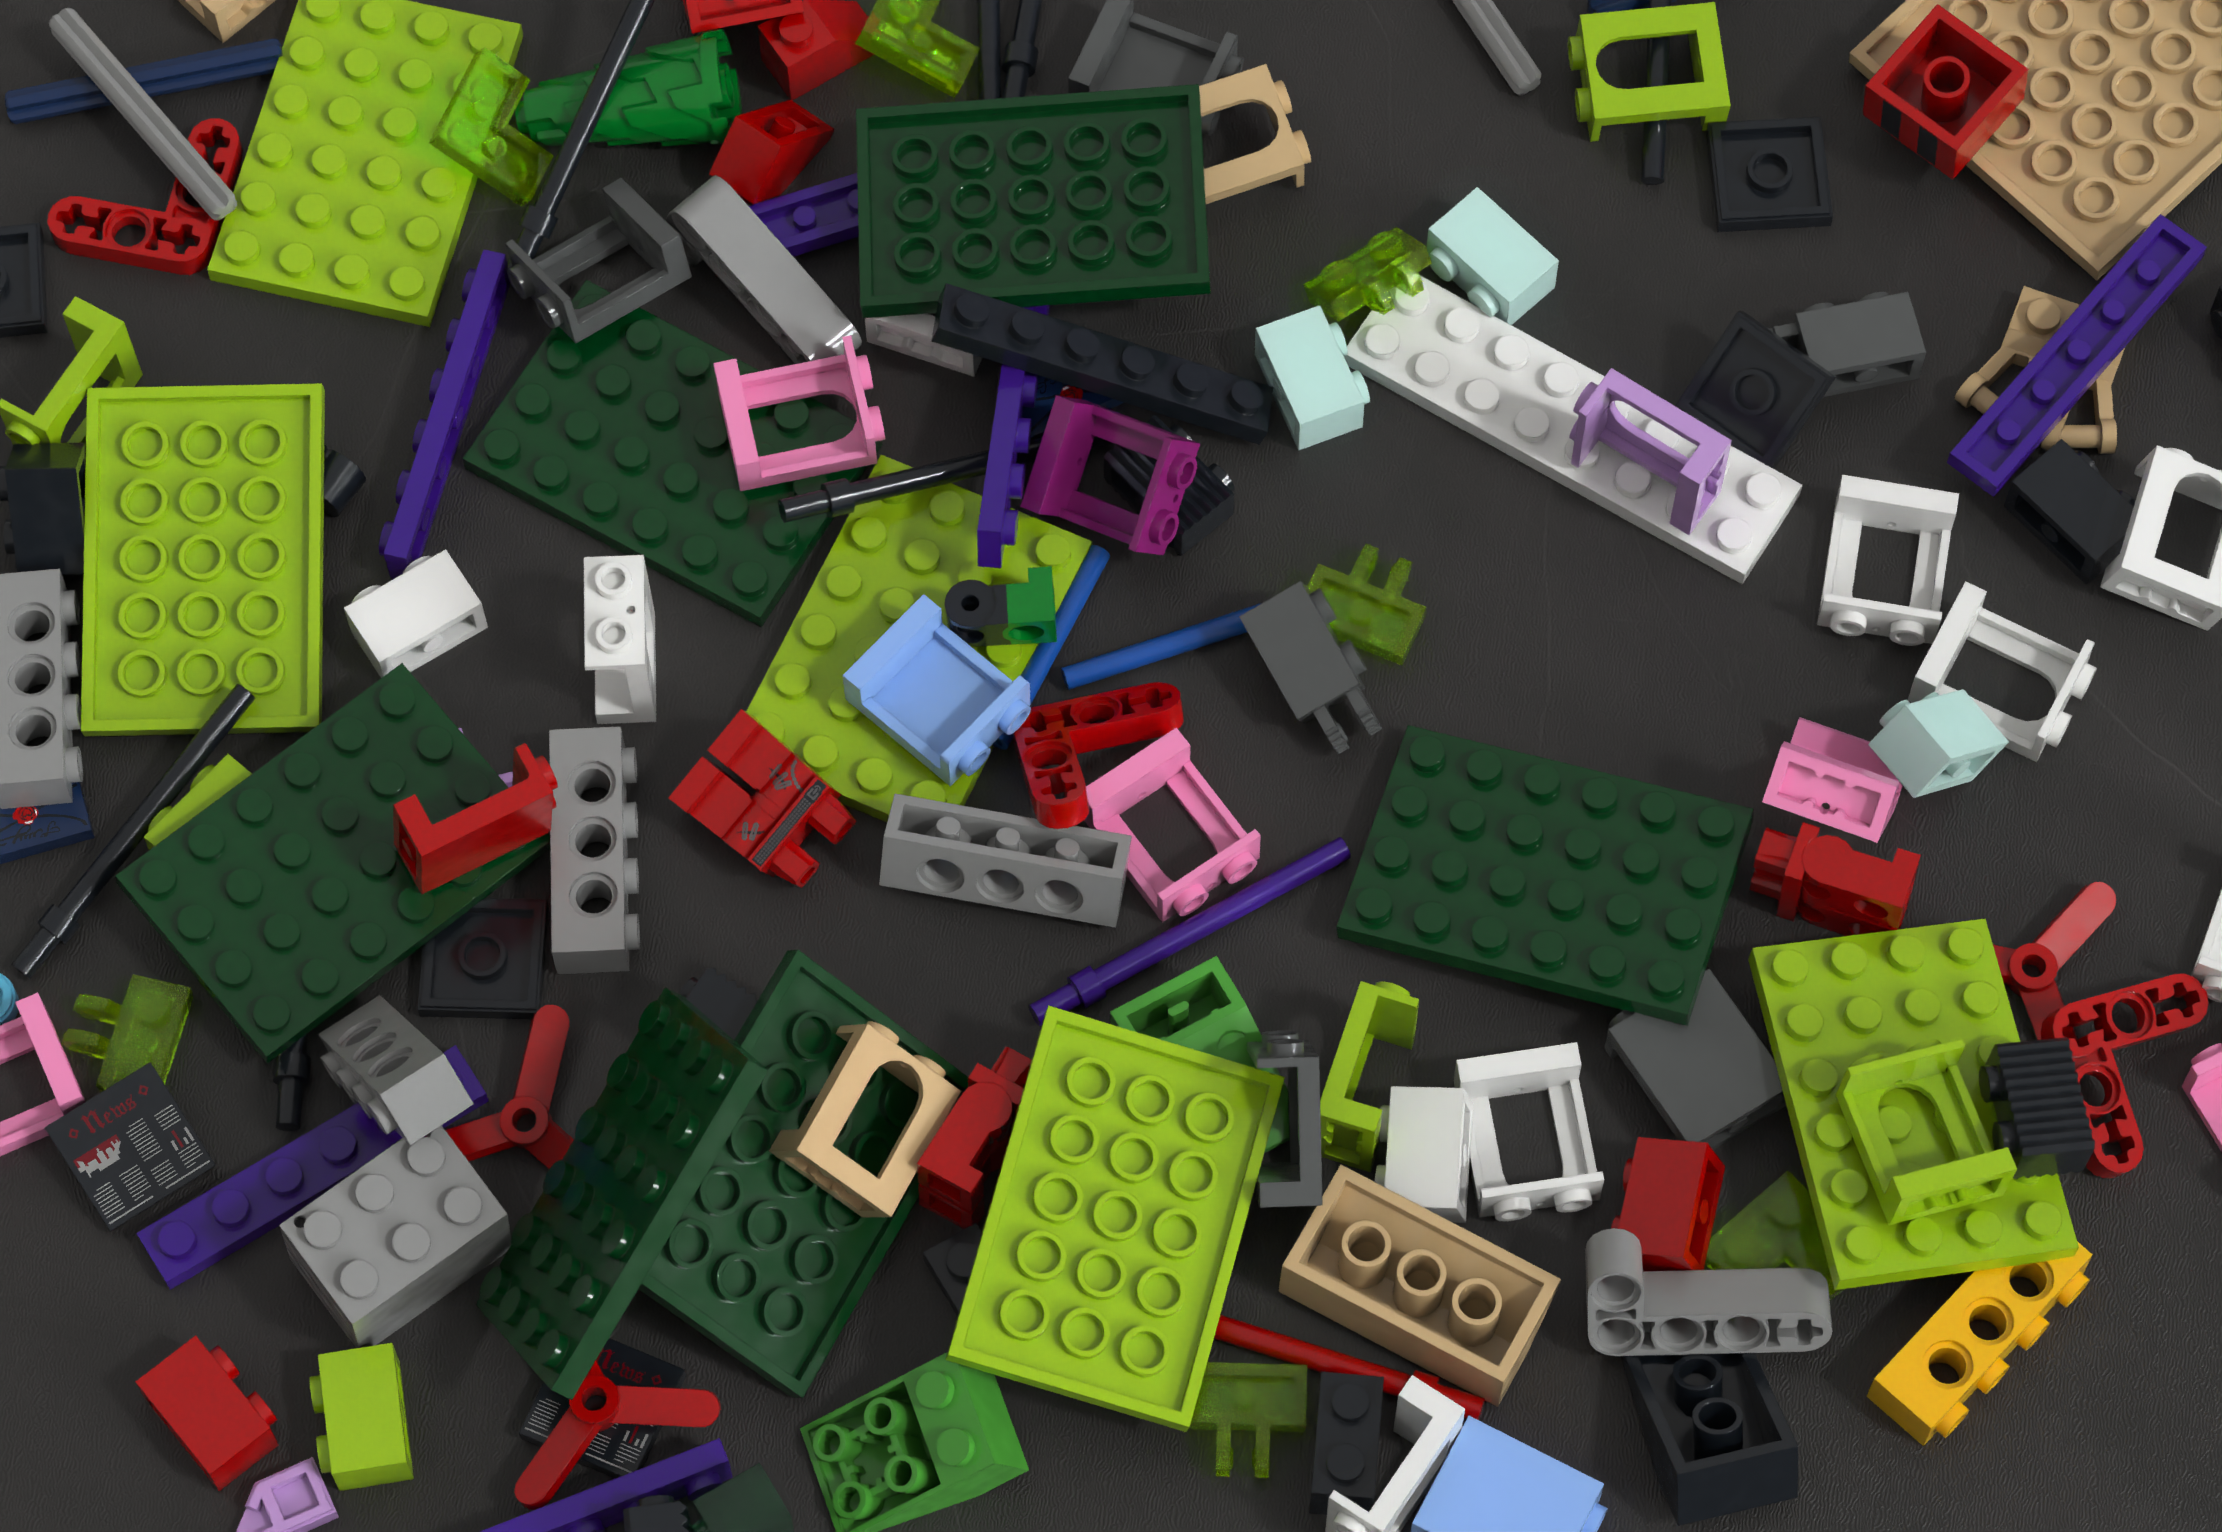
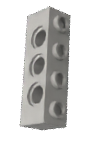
M60 569L0 574L1 809L73 803L72 783L83 781L81 751L79 746L73 747L72 730L81 729V703L79 695L72 694L71 681L72 677L81 676L79 646L77 641L71 642V626L80 624V606L77 591L67 590ZM47 633L39 640L26 641L33 634ZM40 684L48 685L38 693H26L33 686ZM37 737H49L41 745L27 746L31 740Z
M621 727L549 730L550 767L558 783V788L552 790L557 807L552 809L550 830L552 956L557 974L630 971L629 950H640L638 913L629 914L628 894H639L638 859L628 858L627 838H638L636 802L627 803L626 783H637L635 747L625 748ZM594 787H601L609 791L603 799L595 802H588L580 798L586 790ZM594 842H602L610 846L603 855L598 857H587L581 854L587 845ZM593 898H605L611 902L604 911L599 913H587L581 909L588 900Z
M894 794L883 838L879 885L1116 928L1126 882L1132 836L1080 826L1062 829L1048 828L1040 824L1035 818Z
M380 995L318 1034L328 1050V1053L320 1057V1060L330 1077L339 1088H344L354 1103L358 1102L370 1119L374 1117L386 1135L395 1130L409 1145H412L474 1105L444 1053Z

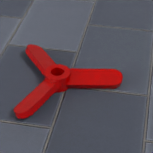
M2094 882L2085 885L2032 943L2024 944L2017 949L1993 945L2003 982L2008 984L2015 994L2022 997L2038 1040H2041L2040 1031L2042 1023L2048 1014L2065 1006L2055 981L2058 970L2115 909V892L2104 882ZM2028 964L2036 966L2040 970L2041 976L2030 977L2026 975L2022 970V966ZM2067 1025L2062 1028L2064 1037L2078 1039L2073 1027Z
M545 1005L533 1015L513 1099L504 1106L502 1112L445 1130L468 1162L514 1146L528 1150L548 1169L556 1161L563 1159L574 1139L552 1120L549 1113L570 1023L567 1013L561 1007ZM533 1114L536 1116V1123L531 1130L526 1132L517 1130V1122L523 1115Z
M595 1361L572 1400L569 1399L570 1407L517 1480L514 1489L515 1496L527 1509L535 1510L544 1507L552 1499L597 1433L612 1427L615 1423L706 1427L717 1420L721 1410L720 1401L713 1392L707 1389L615 1385L609 1378L603 1375L597 1361ZM602 1396L606 1399V1403L601 1409L591 1411L584 1407L589 1398Z

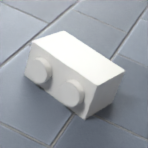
M446 549L433 557L423 556L416 559L405 568L402 575L382 586L373 585L362 590L354 597L351 604L344 607L351 633L381 678L401 663L412 672L488 628L481 601Z
M1391 1086L1390 1105H1382L1380 1108L1382 1109L1379 1138L1381 1142H1387L1386 1165H1377L1375 1182L1451 1222L1466 1223L1473 1112L1471 1099L1464 1088Z

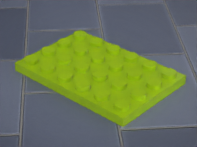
M298 0L282 47L283 56L278 58L233 192L237 206L233 212L227 214L224 218L207 268L210 280L430 327L523 39L522 25L408 0Z
M322 383L87 388L81 732L85 737L197 734L236 684L244 687L256 699L228 734L309 732L322 722L325 389Z
M880 455L869 478L913 467ZM949 483L857 505L854 512L849 514L746 712L759 720L827 783L840 792L842 795L838 800L844 805L884 822L888 821L894 794L964 806L987 760L974 774L967 776L963 773L950 787L845 699L842 675L923 594L941 608L942 623L948 627L944 606L945 597L950 588L961 581L978 580L988 586L1029 583L1028 568L1052 566L1056 613L1092 545L1091 540L1018 511L1015 546H1004L1002 567H979L977 529L982 501L981 495ZM1039 643L971 647L1014 681L1018 676H1021ZM993 744L989 747L991 749L990 754L994 748Z
M1986 919L1752 948L1748 961L1834 1290L2045 1262L2072 1257L2076 1254L2079 1246L2058 1173L2053 1176L2046 1174L2041 1177L2034 1175L2030 1178L2024 1176L2018 1179L2012 1178L2003 1196L1888 1225L1835 1095L1847 1068L1859 1058L1871 1054H1881L1884 1058L1906 1053L1912 1046L1926 1040L1937 1039L1942 1044L1962 1038L1966 1047L1957 1066L1991 1147L1995 1151L1992 1129L1994 1122L1998 1120L1993 1102L1986 1103L1981 1096L1979 1070L1981 1066L1986 1064L1995 1044L2020 1042V1038ZM1907 1087L1895 1088L1883 1095L1878 1106L1880 1119L1903 1174L1957 1160L1938 1113L1927 1096L1918 1090Z
M1048 1006L945 1360L1186 1432L1192 1421L1285 1077Z

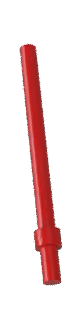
M1220 1315L1214 1339L1318 1372L1384 1377L1383 1392L1398 1397L1412 1376ZM1418 1370L1414 1371L1413 1376L1465 1408L1464 1418L1467 1419L1468 1416L1479 1420L1485 1398L1438 1384L1439 1377Z

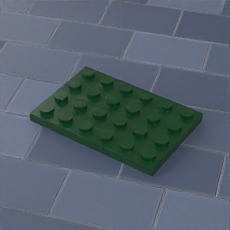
M1199 84L856 109L860 308L863 318L936 313L938 299L946 283L1020 307L1211 294Z
M586 280L571 302L574 309H581L593 304L611 292ZM640 307L578 343H575L559 326L552 329L463 457L466 470L625 555H644L645 564L649 568L760 627L763 626L834 519V517L829 518L824 513L784 523L779 513L778 501L818 491L822 483L846 478L849 483L859 481L869 465L740 491L718 395L713 364L737 358ZM737 359L740 375L760 371ZM811 397L748 410L758 457L837 441L848 435L856 423L855 420ZM882 441L875 442L876 454L882 446Z
M401 663L116 874L115 878L117 885L268 1064L549 850L550 835L547 833L421 895L394 845L393 804L416 794L433 825L509 787L404 664Z
M1408 725L1337 924V935L1340 939L1688 1026L1754 820V808Z
M798 949L786 952L734 1040L769 1071L639 1287L642 1292L791 1398H803L919 1197L918 1185L920 1183H918L917 1170L892 1217L863 1218L769 1152L781 1130L800 1128L848 1042L836 1034L838 1028L844 1025L866 1024L868 1021L879 1023L892 1030L899 1037L897 1045L912 1056H924L936 1062L945 1070L944 1079L961 1090L956 1102L968 1088V1076ZM879 1066L871 1076L833 1146L877 1177L912 1115L919 1094Z
M667 987L663 989L658 1000L652 1001L643 1011L639 1020L637 1035L627 1052L619 1055L612 1063L607 1074L606 1087L594 1107L588 1108L581 1115L575 1128V1139L563 1159L556 1161L547 1172L541 1196L532 1211L525 1214L516 1224L512 1233L510 1248L499 1266L492 1268L485 1276L480 1287V1298L476 1303V1306L552 1391L571 1400L574 1398L769 1071L689 1000Z

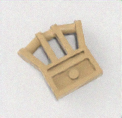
M2024 286L2001 348L1978 372L1968 377L1956 393L1955 400L1965 408L1972 405L1984 414L1998 399V396L1988 388L2012 363L2025 368L2080 304ZM2125 348L2089 388V390L2093 391L2095 425H2065L2068 412L2042 441V449L2049 450L2062 439L2071 448H2098L2099 454L2115 453L2117 425L2113 413L2111 385Z

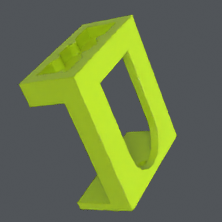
M1715 2L1580 15L1576 36L1568 37V59L1571 71L1580 70L1582 88L1575 89L1576 115L1578 122H1587L1590 142L1599 141L1601 127L1607 125L1700 117L1702 131H1706L1708 123L1727 122L1731 104ZM1688 34L1695 83L1622 89L1607 84L1598 73L1596 58L1600 51L1610 43L1621 40Z
M76 296L73 298L62 314L77 352L71 364L34 415L2 398L0 400V415L6 427L5 434L13 445L60 443L67 422L86 396L87 388H91L99 376L110 382L107 388L135 387L143 373L124 321ZM86 417L67 442L84 443L85 452Z
M1360 981L1320 1099L1321 1156L1371 1172L1378 1152L1382 1109L1353 1101L1374 1038L1412 1050L1419 999L1411 997L1410 993L1399 985L1383 981L1372 985Z
M1962 1038L1942 1044L1937 1039L1926 1040L1912 1046L1906 1053L1884 1058L1881 1054H1871L1859 1058L1847 1068L1835 1094L1888 1225L2003 1196L2017 1171L2008 1147L1993 1151L1957 1066L1966 1047ZM1907 1087L1918 1090L1927 1096L1938 1113L1957 1160L1903 1174L1880 1119L1878 1106L1883 1095L1895 1088Z

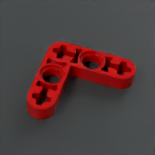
M210 118L201 121L192 129L188 141L209 164V157L205 147H213L216 140H224L226 148L221 147L216 150L213 166L215 173L233 191L243 156V148L237 130L230 122L220 118ZM176 178L165 212L87 197L69 196L60 199L52 206L48 213L47 223L55 245L66 253L179 275H192L208 266L224 218L214 220L202 207H193L187 204L185 197L188 191ZM77 217H83L86 226H77L74 233H67L65 225H73ZM127 225H138L146 230L143 240L133 246L118 244L115 241V236L121 228ZM96 230L102 231V240H99ZM158 231H162L165 241L158 240ZM186 238H193L196 246H188L185 254H178L175 245H183Z
M1163 682L1147 683L1032 707L1029 716L1021 727L1013 733L1016 754L1038 822L1048 828L1062 829L1078 825L1088 816L1089 802L1086 783L1076 754L1162 737L1176 727L1179 729L1184 722L1181 694L1177 687ZM1096 720H1107L1101 723H1090ZM1048 765H1061L1055 768L1040 769ZM1063 792L1064 798L1056 799L1053 795Z
M2185 973L2173 974L2072 1002L2048 1014L2043 1021L2040 1031L2041 1040L2064 1038L2062 1028L2067 1025L2077 1027L2094 1020L2096 1031L2090 1032L2077 1040L2069 1038V1048L2072 1050V1060L2075 1062L2078 1082L2080 1083L2083 1075L2094 1076L2101 1082L2105 1092L2104 1101L2100 1106L2089 1105L2083 1100V1104L2086 1106V1115L2089 1117V1127L2092 1129V1138L2095 1140V1149L2086 1164V1168L2094 1175L2104 1179L2120 1176L2136 1168L2142 1159L2144 1150L2142 1137L2112 1051L2175 1034L2200 1022L2207 1013L2209 1003L2206 990L2202 988L2203 985L2195 977ZM2172 996L2185 999L2186 1008L2182 1010L2172 1009L2156 1015L2153 1005ZM2116 1002L2128 1004L2137 1015L2138 1023L2133 1033L2122 1032L2113 1022L2112 1010ZM2109 1112L2111 1113L2112 1121L2093 1127L2091 1120H2095ZM2108 1141L2109 1143L2119 1142L2122 1153L2116 1156H2105L2102 1151V1144Z

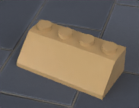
M1340 1165L1322 1196L1323 1205L1316 1206L1282 1265L1279 1292L1476 1396L1485 1398V1401L1498 1407L1532 1345L1561 1279L1357 1172Z

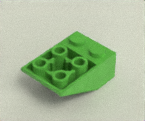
M1217 956L1110 1011V1024L1257 1068L1247 1051V1042H1261L1260 1031L1246 1003ZM1257 1068L1280 1075L1277 1068ZM1284 1082L1264 1153L1289 1141L1288 1089Z
M946 1352L800 1428L836 1532H878L978 1497L1029 1471L995 1375L945 1360Z

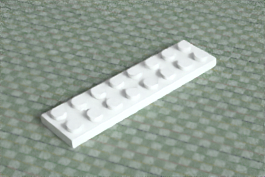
M1401 266L1347 345L1348 354L1344 358L1350 368L1359 370L1366 377L1742 585L1801 494L1802 484L1730 446L1721 492L1692 533L1687 535L1670 524L1677 488L1671 483L1599 440L1579 468L1571 464L1574 441L1569 436L1578 419V414L1573 412L1574 406L1590 382L1599 385L1605 376L1495 316L1490 318L1479 307L1404 266ZM1615 401V406L1629 422L1690 459L1698 448L1695 444L1625 402Z

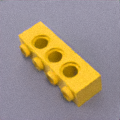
M2078 1242L2079 1248L2072 1257L1974 1271L1874 1378L1867 1397L1921 1445L1924 1446L1936 1432L1946 1438L1968 1414L1969 1409L1963 1403L1977 1388L1984 1394H1987L2008 1371L2010 1366L2003 1361L2017 1345L2027 1351L2050 1325V1322L2044 1318L2047 1312L2057 1302L2067 1308L2084 1290L2090 1281L2084 1275V1272L2093 1254ZM2025 1277L2032 1280L2038 1287L2039 1294L2033 1297H2025L2018 1294L2012 1288L2010 1279ZM1979 1319L1989 1321L1997 1328L2000 1337L1994 1340L1981 1339L1972 1332L1969 1323ZM1934 1363H1946L1956 1370L1959 1381L1952 1384L1941 1383L1931 1375L1929 1366Z

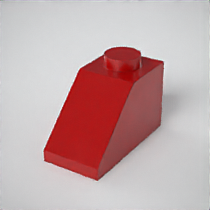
M803 0L804 12L774 17L758 25L762 61L789 99L795 100L887 48L885 39L857 1Z
M791 99L737 115L712 165L709 175H716L725 180L745 203L756 204L780 196L830 140L835 129Z

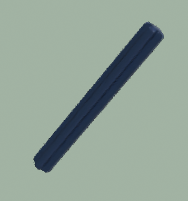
M273 38L127 67L125 69L150 97L274 73L278 58L283 56L279 40ZM88 75L11 90L5 94L7 115L11 123L14 124L113 105Z

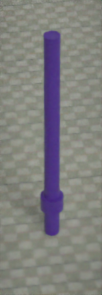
M1338 837L1094 970L1087 966L1067 977V985L1028 1005L1034 1021L1038 1026H1042L1048 1006L1069 1011L1079 1005L1083 1009L1088 1008L1106 998V990L1351 858L1346 843L1341 837Z

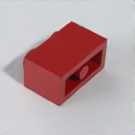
M1637 1138L1634 1157L1627 1160L1623 1171L1625 1198L1621 1215H1617L1614 1218L1611 1229H1624L1633 1233L1640 1240L1643 1272L1704 1270L1726 1167L1707 1142Z
M195 1335L135 1382L148 1404L216 1489L221 1491L279 1446L270 1428L277 1421V1418L256 1391L245 1397L232 1381L240 1375V1372L221 1347L217 1345L208 1351Z

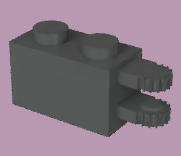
M1875 292L1864 296L1857 302L1836 306L1832 303H1818L1806 308L1803 312L1796 313L1794 323L1774 326L1769 329L1836 376V379L1823 397L1919 379L1926 355V349L1908 292L1893 295L1887 292Z
M1299 581L1239 616L1297 720L1305 724L1316 717L1338 754L1349 749L1350 746L1344 729L1340 723L1336 722L1329 709L1344 700L1349 699L1359 724L1363 730H1367L1370 736L1382 730L1378 719L1362 693L1365 686L1359 674L1366 671L1367 668L1350 639L1341 644L1329 623L1338 619L1321 588L1311 593L1308 586Z

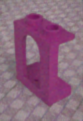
M1056 395L1020 507L1042 515L1057 516L1129 544V550L1164 555L1167 545L1173 540L1178 529L1179 518L1177 514L1185 489L1192 483L1196 474V456L1200 443L1092 402ZM1095 436L1157 460L1140 514L1078 491Z

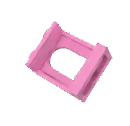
M851 335L842 337L843 355L740 375L737 359L713 363L718 395L740 491L877 464L875 442L885 440L883 422L879 406H867L864 390L873 389L867 355H855ZM835 394L848 400L857 413V421L853 430L842 439L758 457L748 410L818 395Z
M1799 717L1791 743L1784 741L1781 745L1762 802L1878 843L1895 810L1903 785L1868 745L1870 741ZM1828 803L1830 808L1825 809L1822 804Z
M1177 727L1086 786L1089 814L1084 821L1091 829L1132 836L1126 876L1162 923L1176 913L1180 916L1192 913L1207 900L1209 891L1226 880L1229 884L1240 881L1252 872L1257 865V860L1260 858L1261 835L1256 829L1248 834L1245 832L1190 761V744ZM1164 785L1168 786L1212 843L1217 855L1176 882L1163 873L1120 817V814Z
M38 992L15 1002L21 1017L0 1025V1065L36 1050L55 1099L0 1122V1156L49 1136L45 1130L46 1126L86 1102L49 1013Z

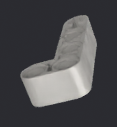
M712 176L669 212L665 221L680 234L688 263L695 266L704 260L795 364L843 355L842 337L851 335L854 350L862 345L861 337L849 319L736 191L721 177Z
M1606 1229L1594 1234L1587 1241L1585 1266L1588 1339L1590 1345L1602 1354L1610 1356L1805 1352L1816 1350L1824 1346L1831 1339L1833 1329L1827 1279L1820 1272L1813 1269L1766 1268L1643 1272L1642 1247L1640 1240L1633 1233L1624 1229Z

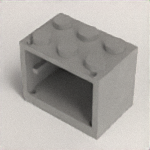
M442 1125L427 1134V1137H422L412 1145H409L403 1138L279 1225L290 1260L355 1348L379 1344L498 1259L511 1246V1233L507 1212ZM299 1218L306 1220L302 1228L295 1226V1222Z

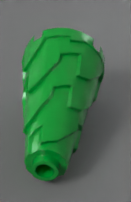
M722 29L703 31L699 35L644 48V53L629 56L588 142H607L608 146L661 142L662 146L701 143L722 145L735 116L742 114L736 68L729 69L727 63H719V57L733 55L725 32ZM600 63L593 64L594 69L541 81L538 87L525 90L524 100L515 102V116L520 134H530L533 142H542L547 146L562 145Z

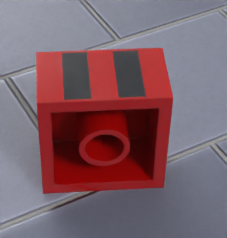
M1937 4L1865 85L1863 115L1953 180L2023 101L2029 69Z

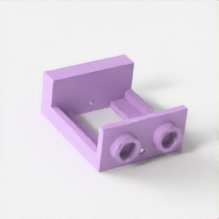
M1611 368L1599 385L1590 382L1585 387L1574 406L1573 412L1578 414V419L1569 436L1574 441L1571 464L1579 468L1598 440L1677 487L1670 524L1690 535L1721 492L1732 440ZM1615 401L1625 402L1695 444L1698 448L1690 459L1629 422L1615 406Z

